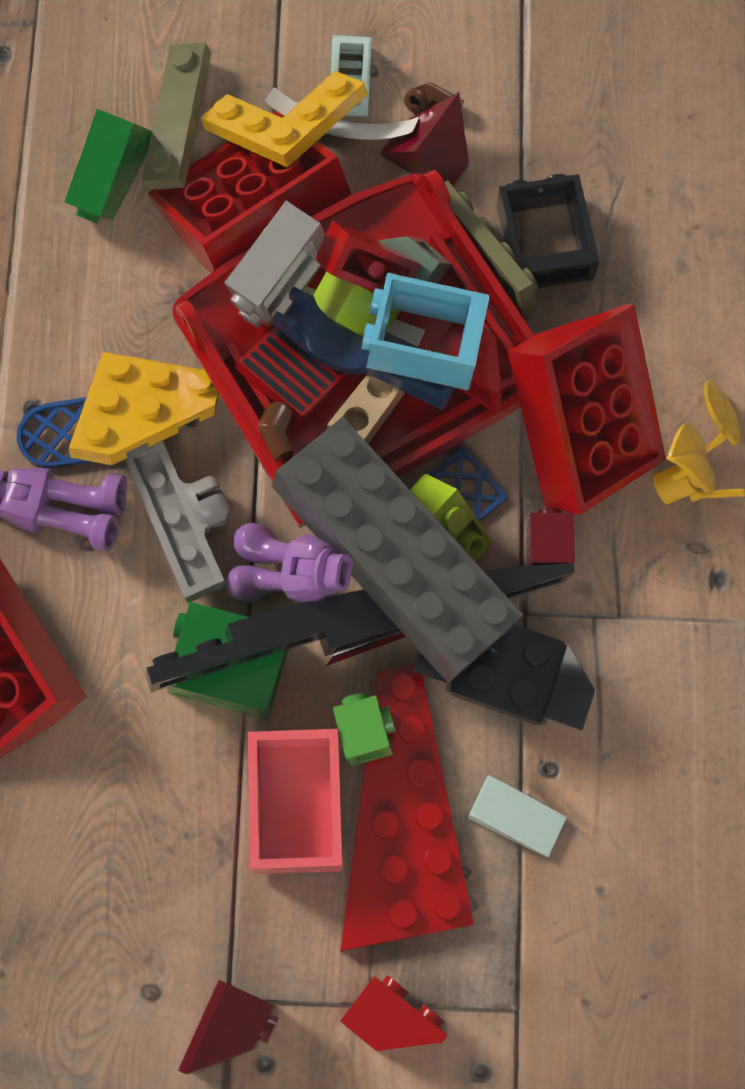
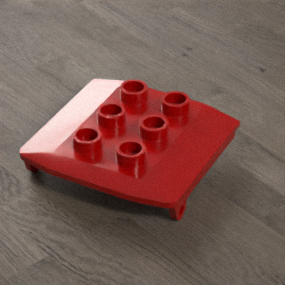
M431 170L425 174H410L354 193L311 216V218L321 224L325 236L331 222L334 221L369 235L376 240L406 236L422 238L452 263L438 284L490 295L484 323L490 327L496 336L503 410L496 415L458 388L444 411L405 392L369 443V446L398 478L521 408L507 350L533 337L535 334L456 218L450 206L449 191L444 180L436 170ZM247 250L226 261L179 297L172 307L175 324L273 483L276 470L327 430V424L366 377L367 373L361 375L350 374L300 423L292 418L285 434L294 449V453L282 461L276 462L258 428L266 407L274 401L235 369L238 360L271 331L264 324L256 328L238 314L240 310L231 303L230 299L233 296L225 285V281L249 251ZM322 266L307 287L315 290L318 288L327 272ZM400 311L396 320L425 330L418 347L430 351V347L454 323ZM283 500L299 528L305 526V523Z

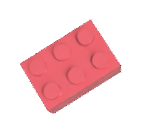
M338 729L248 732L250 870L253 875L343 871Z

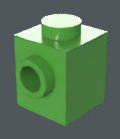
M359 693L342 699L343 705L333 707L345 757L350 766L393 755L388 734L396 732L389 706L381 708L376 696L368 697L366 693Z

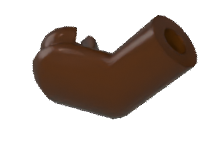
M428 83L410 89L405 94L404 104L410 112L416 114L425 111L454 94L434 83ZM460 98L461 108H462V106H463V104H464V100Z
M284 402L269 404L258 424L259 431L276 462L282 461L294 453V449L285 434L292 420L293 413L289 405Z

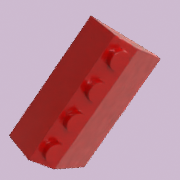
M274 111V112L272 113V114H274V115H276V116H279V117H281V118L284 117L282 114H280V113L277 112V111ZM228 141L188 167L184 188L153 189L147 193L150 200L197 260L210 273L226 261L249 250L285 201H288L311 217L352 195L338 157L318 141L288 168Z
M626 304L538 333L507 350L545 507L559 508L562 511L581 515L666 460L634 304Z
M0 559L1 759L57 723L87 696Z

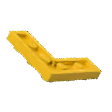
M334 71L283 118L226 94L204 113L200 119L204 130L288 168L367 96L364 82Z

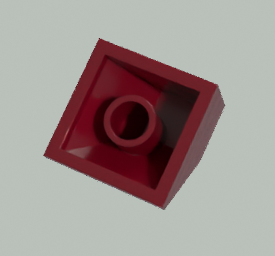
M218 980L178 1071L186 1075L196 1074L256 1050L260 1041L268 1044L279 1020L278 1017L272 1015L275 1005Z

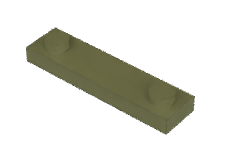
M206 43L170 45L142 176V182L147 189L185 187L212 53Z

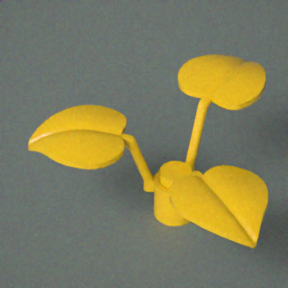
M712 379L705 381L703 394L708 412L718 427L717 435L705 445L700 434L690 422L681 425L678 429L667 456V460L676 465L653 475L656 491L666 505L688 496L692 502L706 498L745 497V489L715 490V474L707 458V453L726 438L732 446L738 445L741 441V425L731 402Z

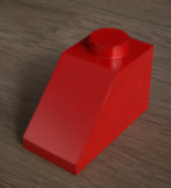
M334 221L331 222L315 257V260L332 276L373 292L375 288L384 289L387 273L415 279L421 267L419 262L369 235Z
M453 323L430 347V351L458 357L465 325ZM484 323L469 390H460L498 415L503 410L496 336L490 327Z

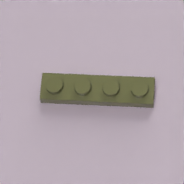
M447 180L445 184L450 194L452 211L521 315L525 317L537 310L535 291L538 290V285L532 273L527 268L522 270L517 265L516 258L506 242L501 244L498 242L489 221L484 216L479 218L474 213L473 205L466 193L463 191L458 193Z

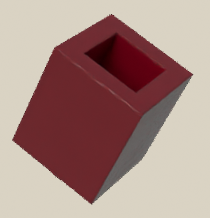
M552 507L539 509L537 513H530L527 523L528 566L572 563L574 567V513H563L559 508Z

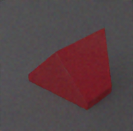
M459 92L410 118L419 117L414 130L409 134L391 138L381 151V156L411 174H425L431 170H436L444 182L448 180L454 186L469 165Z

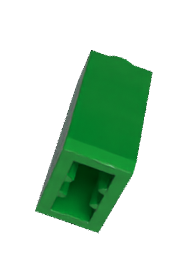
M96 110L64 203L77 207L76 216L94 223H98L100 217L114 220L147 156L151 130L102 110Z

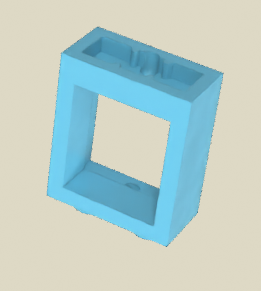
M387 273L384 289L375 288L370 314L377 315L375 325L367 323L361 349L369 351L366 368L469 390L490 295ZM391 309L465 325L458 357L384 341Z

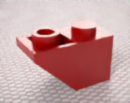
M388 975L382 982L374 976L340 1020L344 1026L375 1051L443 1043L448 1036L440 1029L445 1021L424 1004L419 1011L404 1000L409 992Z

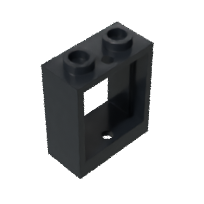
M554 174L544 180L531 182L515 180L505 186H499L496 206L504 242L513 251L517 265L522 270L527 268L532 273L538 288L593 280L595 278L599 258L579 174L569 176ZM567 204L577 250L522 258L513 212Z

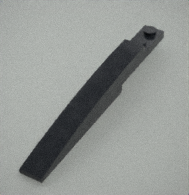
M572 563L483 571L510 599L565 582L575 572ZM363 589L326 597L318 601L281 608L229 623L225 632L228 640L227 643L222 644L221 639H212L197 645L195 653L179 657L178 652L160 655L152 660V666L146 667V679L150 691L154 692L318 640L320 641L324 656H328L402 633V631Z

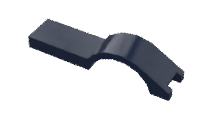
M293 286L289 292V299L294 304L286 315L277 311L273 316L272 323L310 357L326 367L342 373L356 375L367 373L444 411L456 391V387L366 368L369 351L361 349L363 336L355 335L339 327L318 307L314 296ZM388 332L385 334L384 341L421 349Z

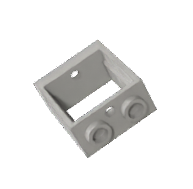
M285 201L225 281V285L233 296L230 299L231 303L240 310L238 314L256 328L264 324L272 330L275 327L272 323L275 313L278 311L286 315L294 304L289 299V292L293 286L304 291L321 268L315 257L325 238L322 226L288 201Z

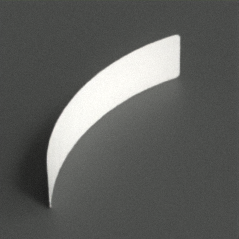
M275 87L272 88L265 99V102L283 116L298 104ZM419 117L387 124H369L340 120L326 134L363 140L394 138L411 133Z

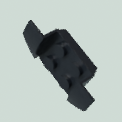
M518 625L510 628L449 684L447 683L445 689L454 697L533 725H545L549 719L580 731L583 730L595 693V689L568 644L566 646L564 641ZM420 653L413 672L447 683Z

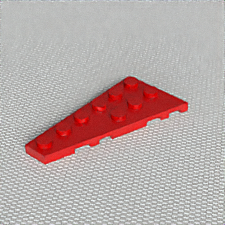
M416 664L377 671L374 696L377 697L381 708L386 706L390 708L396 732L388 734L393 755L365 763L340 952L474 925L423 675L413 672Z

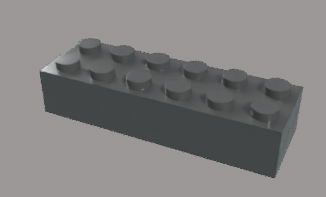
M344 417L340 418L276 470L272 488L317 538L329 543L334 548L339 549L342 554L349 555L352 558L351 576L448 684L512 628L523 616L517 607Z

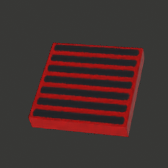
M276 326L238 360L235 368L271 400L288 404L293 413L292 418L298 423L307 417L350 375L326 367L310 357Z

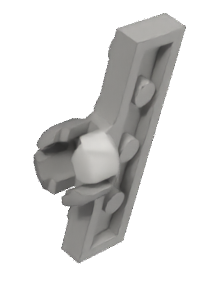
M163 441L151 447L144 444L127 452L125 462L186 602H192L226 587V582L207 540V535L211 530L229 523L232 518L231 509L220 488L219 482L214 477L207 476L193 483H183L177 474Z

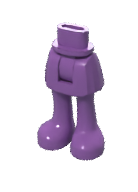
M48 468L10 469L9 472L0 470L1 518L35 534H38L43 526L54 527L88 538L91 548L97 551L108 553L112 549L119 531V522L115 516L121 517L123 515L126 504L127 479L125 475L109 474L106 475L101 486H86L56 479ZM52 500L88 507L106 514L87 515L51 507Z
M257 523L244 524L236 531L234 548L243 559L258 564H283L281 572L248 565L236 566L232 569L226 579V589L234 601L244 604L256 603L271 593L284 592L293 603H305L324 599L328 595L336 593L337 590L344 591L349 586L353 566L352 558L349 555L342 554L339 549L334 548V546L315 536L305 534L292 540L290 543L281 542L271 529Z

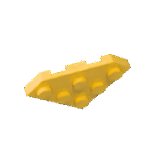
M103 352L69 446L70 458L114 465L126 459L127 452L144 444L151 447L179 433V427L195 419L202 422L214 416L220 396L203 369Z

